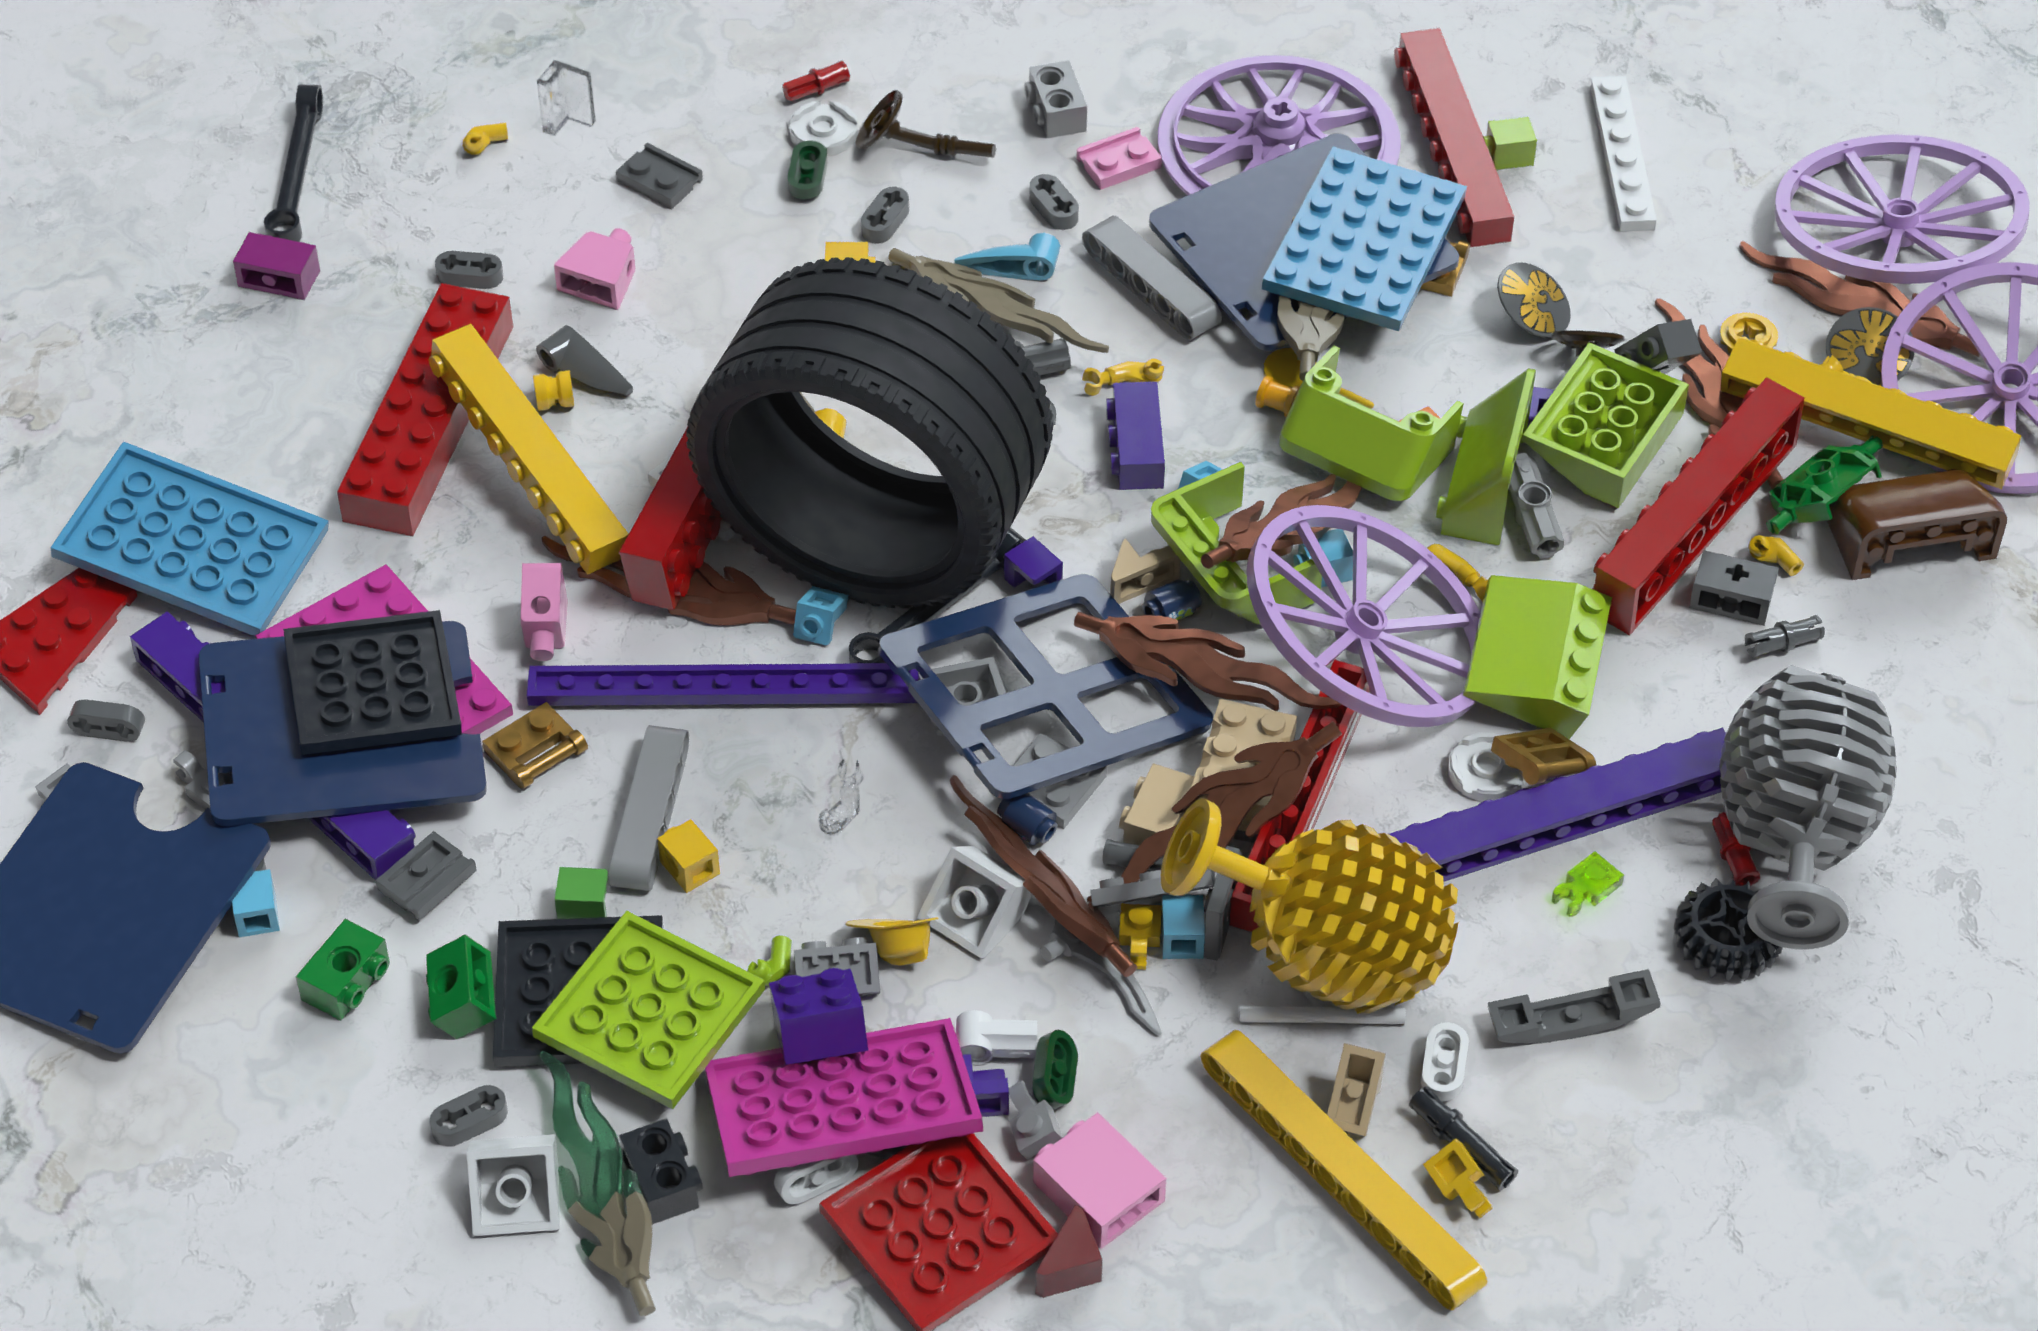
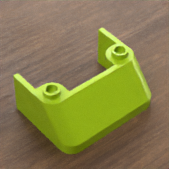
M1333 346L1305 375L1281 428L1279 445L1286 453L1384 498L1394 501L1406 500L1417 491L1454 450L1464 403L1457 400L1440 419L1426 411L1409 413L1400 422L1338 394L1342 385V379L1336 373L1340 348Z
M1240 461L1157 498L1151 507V523L1217 605L1246 620L1261 624L1249 596L1247 575L1236 562L1232 563L1225 560L1207 569L1201 563V556L1217 548L1219 545V526L1214 519L1242 507L1245 466ZM1313 559L1293 567L1321 590L1322 575ZM1280 573L1269 578L1275 603L1300 609L1315 603Z

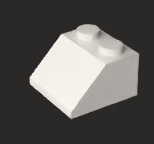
M951 847L917 918L923 920L938 917L939 919L930 921V927L979 958H985L1020 921L1033 894L1023 886L1025 882L1023 877L976 847Z
M556 1134L470 1141L467 1149L473 1236L560 1229Z

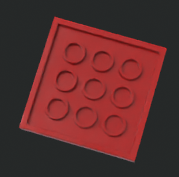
M974 1133L962 1137L927 1141L917 1145L911 1144L819 1202L821 1214L916 1331H932L1046 1256L1058 1235L1056 1230Z

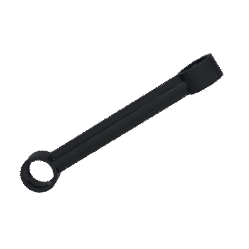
M299 84L297 86L296 117L277 207L264 218L266 235L297 242L302 238V229L297 211L316 120L321 119L323 112L321 85ZM282 225L292 226L290 229L284 231L274 230L275 228Z
M1010 527L991 564L980 579L972 587H969L965 593H960L954 599L949 598L944 603L937 602L933 606L924 604L923 607H912L878 634L865 632L855 636L849 644L850 663H886L881 656L872 660H863L856 655L867 649L878 651L880 639L886 634L936 618L1000 568L1004 570V554L1026 541V539Z

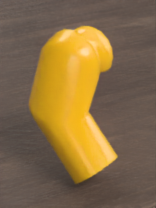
M506 122L474 126L462 141L463 149L471 155H477L491 142L508 140Z
M1757 535L1749 541L1748 548L1750 554L1758 561L1778 563L1790 576L1796 575L1804 567V562L1781 538Z

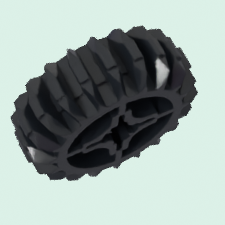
M1733 877L1726 885H1723L1717 878L1711 883L1710 887L1700 883L1699 887L1696 888V892L1689 891L1685 896L1684 902H1681V905L1678 906L1677 918L1674 922L1677 948L1683 949L1684 960L1695 959L1696 971L1704 967L1708 968L1710 978L1717 973H1722L1728 982L1733 974H1737L1745 981L1750 972L1759 977L1761 972L1764 971V967H1772L1776 957L1783 950V947L1761 939L1751 930L1748 924V905L1752 897L1758 892L1750 890L1749 881L1743 886L1736 885ZM1759 938L1758 940L1752 942V939Z

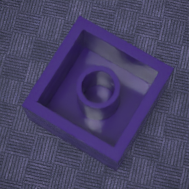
M830 968L816 975L804 977L789 975L781 978L779 981L769 982L774 1025L785 1065L868 1051L863 1005L851 969Z

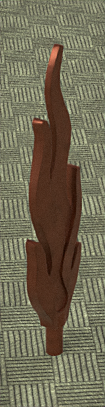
M1745 241L1740 242V249L1753 262L1765 268L1786 272L1774 273L1772 280L1774 284L1787 286L1819 308L1835 314L1844 315L1858 308L1875 307L1899 316L1904 308L1918 295L1916 293L1912 294L1910 301L1891 283L1868 281L1845 275L1846 280L1811 260L1767 255L1756 250ZM1795 275L1801 276V277H1803V278H1805V279H1808V280L1812 281V282L1815 283L1816 285L1820 286L1822 289H1820V288H1818V287L1812 285V284L1809 283L1808 281L1803 280V279H1801V278H1799V277H1797V276H1795ZM1936 305L1930 308L1910 330L1914 338L1936 348L1950 350L1952 347H1956L1977 357L1981 356L1970 338L1960 334L1961 328L1954 325Z
M1657 298L1655 300V305L1667 315L1671 322L1685 320V317L1676 307L1663 299ZM1700 325L1698 331L1700 347L1714 365L1706 361L1701 355L1682 365L1695 376L1702 388L1704 398L1698 392L1691 376L1683 374L1682 381L1689 384L1687 401L1691 408L1704 421L1710 424L1708 435H1715L1720 430L1726 415L1731 410L1736 412L1742 405L1743 398L1721 391L1722 371L1729 355L1708 336L1706 326ZM1776 468L1768 477L1767 482L1773 489L1784 479Z
M1330 474L1325 480L1285 491L1275 500L1270 512L1261 520L1259 518L1263 512L1265 502L1262 500L1257 501L1254 505L1233 514L1229 518L1224 536L1220 539L1218 547L1201 556V563L1205 568L1210 569L1225 560L1232 563L1248 560L1251 548L1258 536L1280 514L1291 509L1312 505H1327L1349 509L1356 503L1363 487L1347 481L1336 493L1319 498L1332 491L1336 475ZM1310 527L1316 539L1322 537L1331 529L1330 527ZM1294 530L1276 540L1271 550L1279 557L1292 552L1293 545L1303 544V541L1297 530Z
M547 536L541 538L542 544L554 556L573 562L565 545H561ZM621 560L607 565L624 572ZM703 562L702 566L696 568L693 573L686 596L680 598L674 610L668 609L670 614L686 616L712 625H738L752 622L768 623L770 619L794 625L796 616L795 609L776 604L775 598L766 594L745 573L733 567L725 566V578H723L706 562ZM581 566L577 568L579 578L594 579L631 598L626 576L606 568H601L587 575Z
M1078 612L1074 618L1075 627L1098 634L1100 641L1108 645L1117 658L1128 668L1137 673L1162 680L1171 686L1178 685L1177 675L1167 665L1174 668L1191 684L1205 693L1224 699L1264 704L1274 711L1279 710V700L1268 690L1233 681H1246L1267 686L1303 707L1332 709L1341 706V703L1332 698L1308 693L1276 666L1241 661L1219 653L1215 649L1236 658H1244L1245 647L1221 634L1209 630L1179 629L1178 620L1174 618L1142 615L1132 617L1108 616L1106 620H1102L1082 612Z
M1332 721L1307 740L1305 737H1302L1295 741L1263 743L1242 750L1234 757L1237 763H1259L1253 767L1222 771L1204 777L1188 790L1172 807V811L1175 814L1182 813L1201 796L1208 795L1206 800L1215 803L1221 813V832L1217 846L1226 848L1232 841L1246 815L1256 803L1264 797L1272 796L1268 804L1252 818L1246 829V835L1253 837L1261 827L1288 810L1295 802L1302 790L1310 767L1318 758L1317 752L1341 736L1342 733ZM1177 825L1155 833L1140 844L1121 875L1124 879V884L1139 882V874L1146 873L1158 859L1165 855ZM1091 896L1087 897L1088 903L1092 902Z
M953 774L949 779L950 784L958 797L968 806L964 815L977 826L996 853L1025 879L1023 886L1068 931L1087 944L1098 955L1107 958L1124 977L1131 976L1136 971L1137 966L1119 948L1121 943L1117 940L1111 925L1097 907H1094L1092 902H1089L1087 905L1074 882L1042 850H1039L1034 856L1025 846L1019 835L1002 822V818L974 798L959 778Z

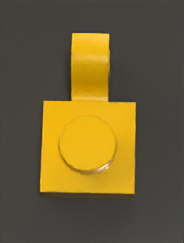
M1121 903L1119 942L1121 945L1131 946L1130 959L1137 966L1136 969L1146 970L1147 947H1160L1162 905Z
M1455 1138L1423 1164L1443 1195L1450 1201L1459 1195L1471 1212L1474 1211L1479 1218L1493 1209L1489 1200L1475 1184L1484 1174L1458 1139Z

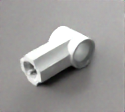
M978 1010L966 1011L957 1016L956 1037L962 1055L971 1054L972 1066L986 1064L992 1057L1035 1058L1037 1050V1020H993L986 1012Z

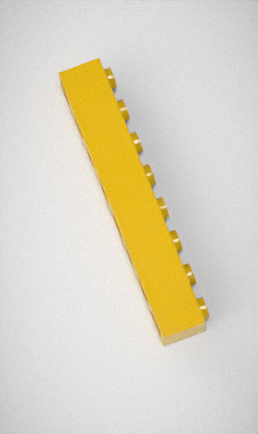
M472 324L433 339L431 357H429L432 372L436 377H441L444 380L452 399L456 403H461L467 411L472 426L476 430L480 429L487 438V443L495 456L499 455L507 465L511 479L516 483L519 482L524 488L531 506L534 509H539L544 515L551 533L554 536H559L564 542L571 560L574 563H579L587 575L621 560L619 551L629 533Z
M1738 337L1722 371L1721 391L1744 398L1750 388H1757L1767 377L1805 398L1801 417L1805 421L1865 442L1872 435L1874 437L1878 436L1883 442L1882 448L1947 471L1951 469L1964 470L1976 481L2001 490L2018 454L2022 435L2014 433L2008 427L1994 426L1979 421L1971 414H1959L1943 408L1936 402L1922 401L1907 396L1906 393L1899 389H1887L1873 384L1864 377H1853L1841 373L1830 365H1818L1804 360L1793 352H1781L1772 349L1758 340H1747Z

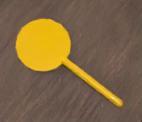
M1282 348L1267 356L1264 362L1265 376H1271L1274 382L1291 388L1301 386L1303 381L1299 377L1300 360H1297V356L1292 348ZM1342 387L1338 393L1370 409L1374 407L1372 401Z

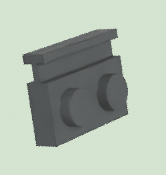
M649 143L644 145V150L641 153L637 151L616 170L617 182L670 209H673L693 190V185L696 182L701 183L703 181L701 169Z
M433 831L376 880L377 889L405 911H411L414 917L420 920L477 871L476 864L472 858L467 859L464 857L461 850Z

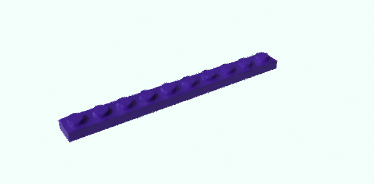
M887 663L529 666L527 686L528 706H540L545 702L550 706L918 703L908 691V686L898 674L895 675ZM916 669L909 670L908 672L915 681H918V671Z

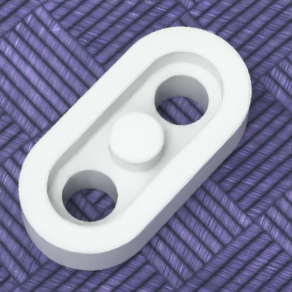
M1440 1023L1432 1027L1427 1035L1421 1087L1422 1089L1425 1086L1429 1087L1441 1101L1454 1099L1460 1094L1463 1087L1469 1038L1462 1027L1454 1023ZM1449 1047L1452 1051L1442 1050L1441 1048ZM1443 1081L1447 1083V1085H1441L1436 1082Z
M849 1155L835 1160L827 1159L800 1164L795 1167H783L775 1177L774 1186L786 1203L800 1204L848 1181L858 1168V1159L856 1155Z

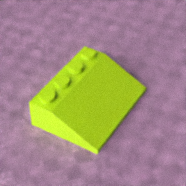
M1589 342L1523 433L1522 441L1583 493L1619 508L1683 416L1689 384Z
M1491 575L1487 582L1463 696L1542 729L1552 728L1570 739L1590 713L1612 597L1574 582Z

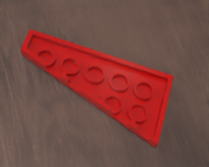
M77 568L0 620V680L41 715L47 708V700L56 689L61 691L69 681L68 674L78 663L84 662L117 622L116 616L124 606L130 607L138 597L137 590Z

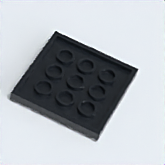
M440 610L283 629L302 755L462 735L461 719Z
M662 915L639 916L663 929ZM621 917L498 921L495 992L496 1020H494L493 1039L494 1067L583 1064L577 1059L534 1038L532 1027Z

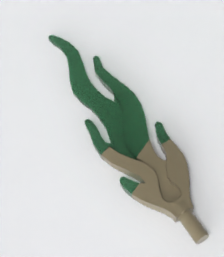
M541 1051L539 1057L549 1068L554 1080L553 1129L559 1141L572 1157L579 1177L580 1195L573 1172L562 1165L558 1167L563 1199L568 1212L576 1222L597 1236L602 1245L598 1246L593 1241L582 1238L580 1241L582 1250L598 1268L614 1276L622 1287L630 1290L640 1316L650 1315L656 1309L646 1281L650 1278L649 1260L652 1245V1219L639 1187L637 1173L627 1169L623 1174V1193L627 1205L626 1215L622 1197V1153L616 1132L592 1101L590 1085L581 1081L577 1088V1103L593 1134L592 1141L586 1137L576 1119L569 1073L561 1061L551 1054Z

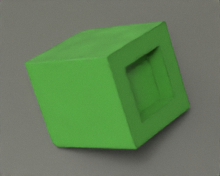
M560 867L554 899L557 919L607 917L605 896L608 871L597 868Z

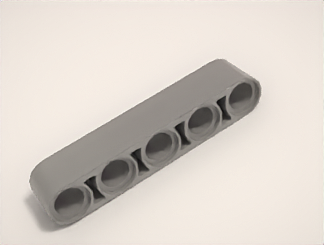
M1111 216L1083 232L1082 241L1091 257L1185 339L1192 340L1221 322L1222 316L1217 303L1117 216Z
M648 725L610 862V886L652 890L660 862L657 838L662 836L669 828L688 754V730Z

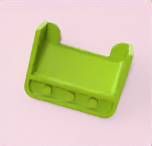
M1528 368L1470 409L1468 417L1461 416L1457 438H1462L1451 483L1447 497L1440 496L1436 511V518L1442 519L1441 535L1500 545L1508 489L1519 445L1524 443L1522 435L1528 428L1536 374L1535 369Z

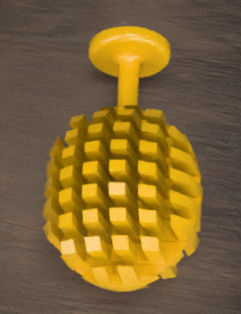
M1203 798L1195 801L1187 809L1171 836L1161 868L1160 881L1163 891L1174 896H1183L1198 884L1207 869L1252 887L1250 912L1256 909L1254 921L1260 927L1252 931L1251 946L1257 951L1266 947V958L1275 962L1267 967L1281 982L1288 980L1291 987L1296 990L1310 992L1313 997L1322 1001H1332L1334 1006L1345 1010L1355 1008L1357 1014H1367L1393 1003L1398 1005L1413 999L1415 994L1434 985L1437 977L1449 964L1459 922L1454 924L1455 913L1450 906L1457 903L1458 889L1452 883L1444 886V877L1435 872L1442 867L1427 852L1421 854L1417 847L1407 842L1400 843L1396 837L1386 833L1378 834L1374 828L1364 824L1355 826L1352 820H1338L1321 830L1317 829L1314 831L1312 829L1295 836L1294 840L1288 844L1281 845L1267 862L1262 865L1217 846L1221 832V813L1215 803Z

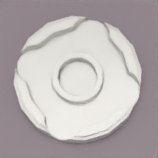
M821 101L810 102L799 107L791 116L789 126L791 142L796 146L804 141H817L826 147L827 156L842 153L855 143L858 136L856 115L849 107L839 102L830 101V105L821 104Z
M1478 732L1465 736L1452 749L1448 759V777L1453 786L1464 796L1479 802L1496 800L1512 795L1522 788L1525 781L1522 771L1509 767L1505 764L1504 759L1491 751L1494 736H1500L1496 733Z

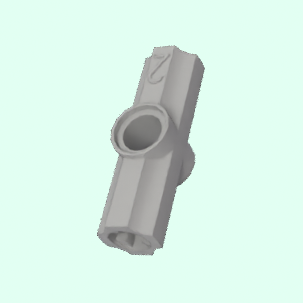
M1527 453L1517 454L1509 485L1515 505V521L1523 528L1532 554L1538 555L1540 559L1553 557L1555 553L1563 550L1564 539L1551 505L1552 491L1543 482L1535 458L1529 457Z

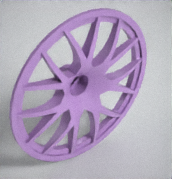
M1279 55L1255 56L1233 60L1212 67L1193 77L1167 103L1160 118L1158 128V149L1162 157V163L1173 182L1187 196L1212 185L1199 175L1200 173L1235 160L1252 159L1242 171L1244 172L1329 136L1322 131L1337 128L1374 116L1380 134L1350 138L1362 151L1381 145L1377 160L1397 165L1401 142L1398 124L1390 107L1368 84L1358 77L1327 63L1307 58ZM1291 70L1295 72L1280 95L1276 97L1257 71ZM1247 73L1264 108L1248 109L1238 104L1227 94L1219 81L1231 76ZM1304 73L1334 82L1325 97L1309 109H1299L1297 104L1291 100ZM1211 86L1225 111L1200 108L1189 104L1197 95ZM1341 87L1353 93L1366 105L1355 109L1329 111ZM1182 115L1220 128L1235 131L1236 133L1220 137H1197L1177 133L1179 121ZM1180 145L1210 154L1189 164L1182 153Z

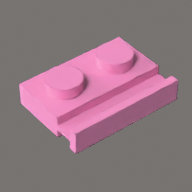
M1139 127L1077 148V160L1079 162L1082 161L1084 169L1100 190L1162 168V157L1146 136L1143 137L1140 134Z

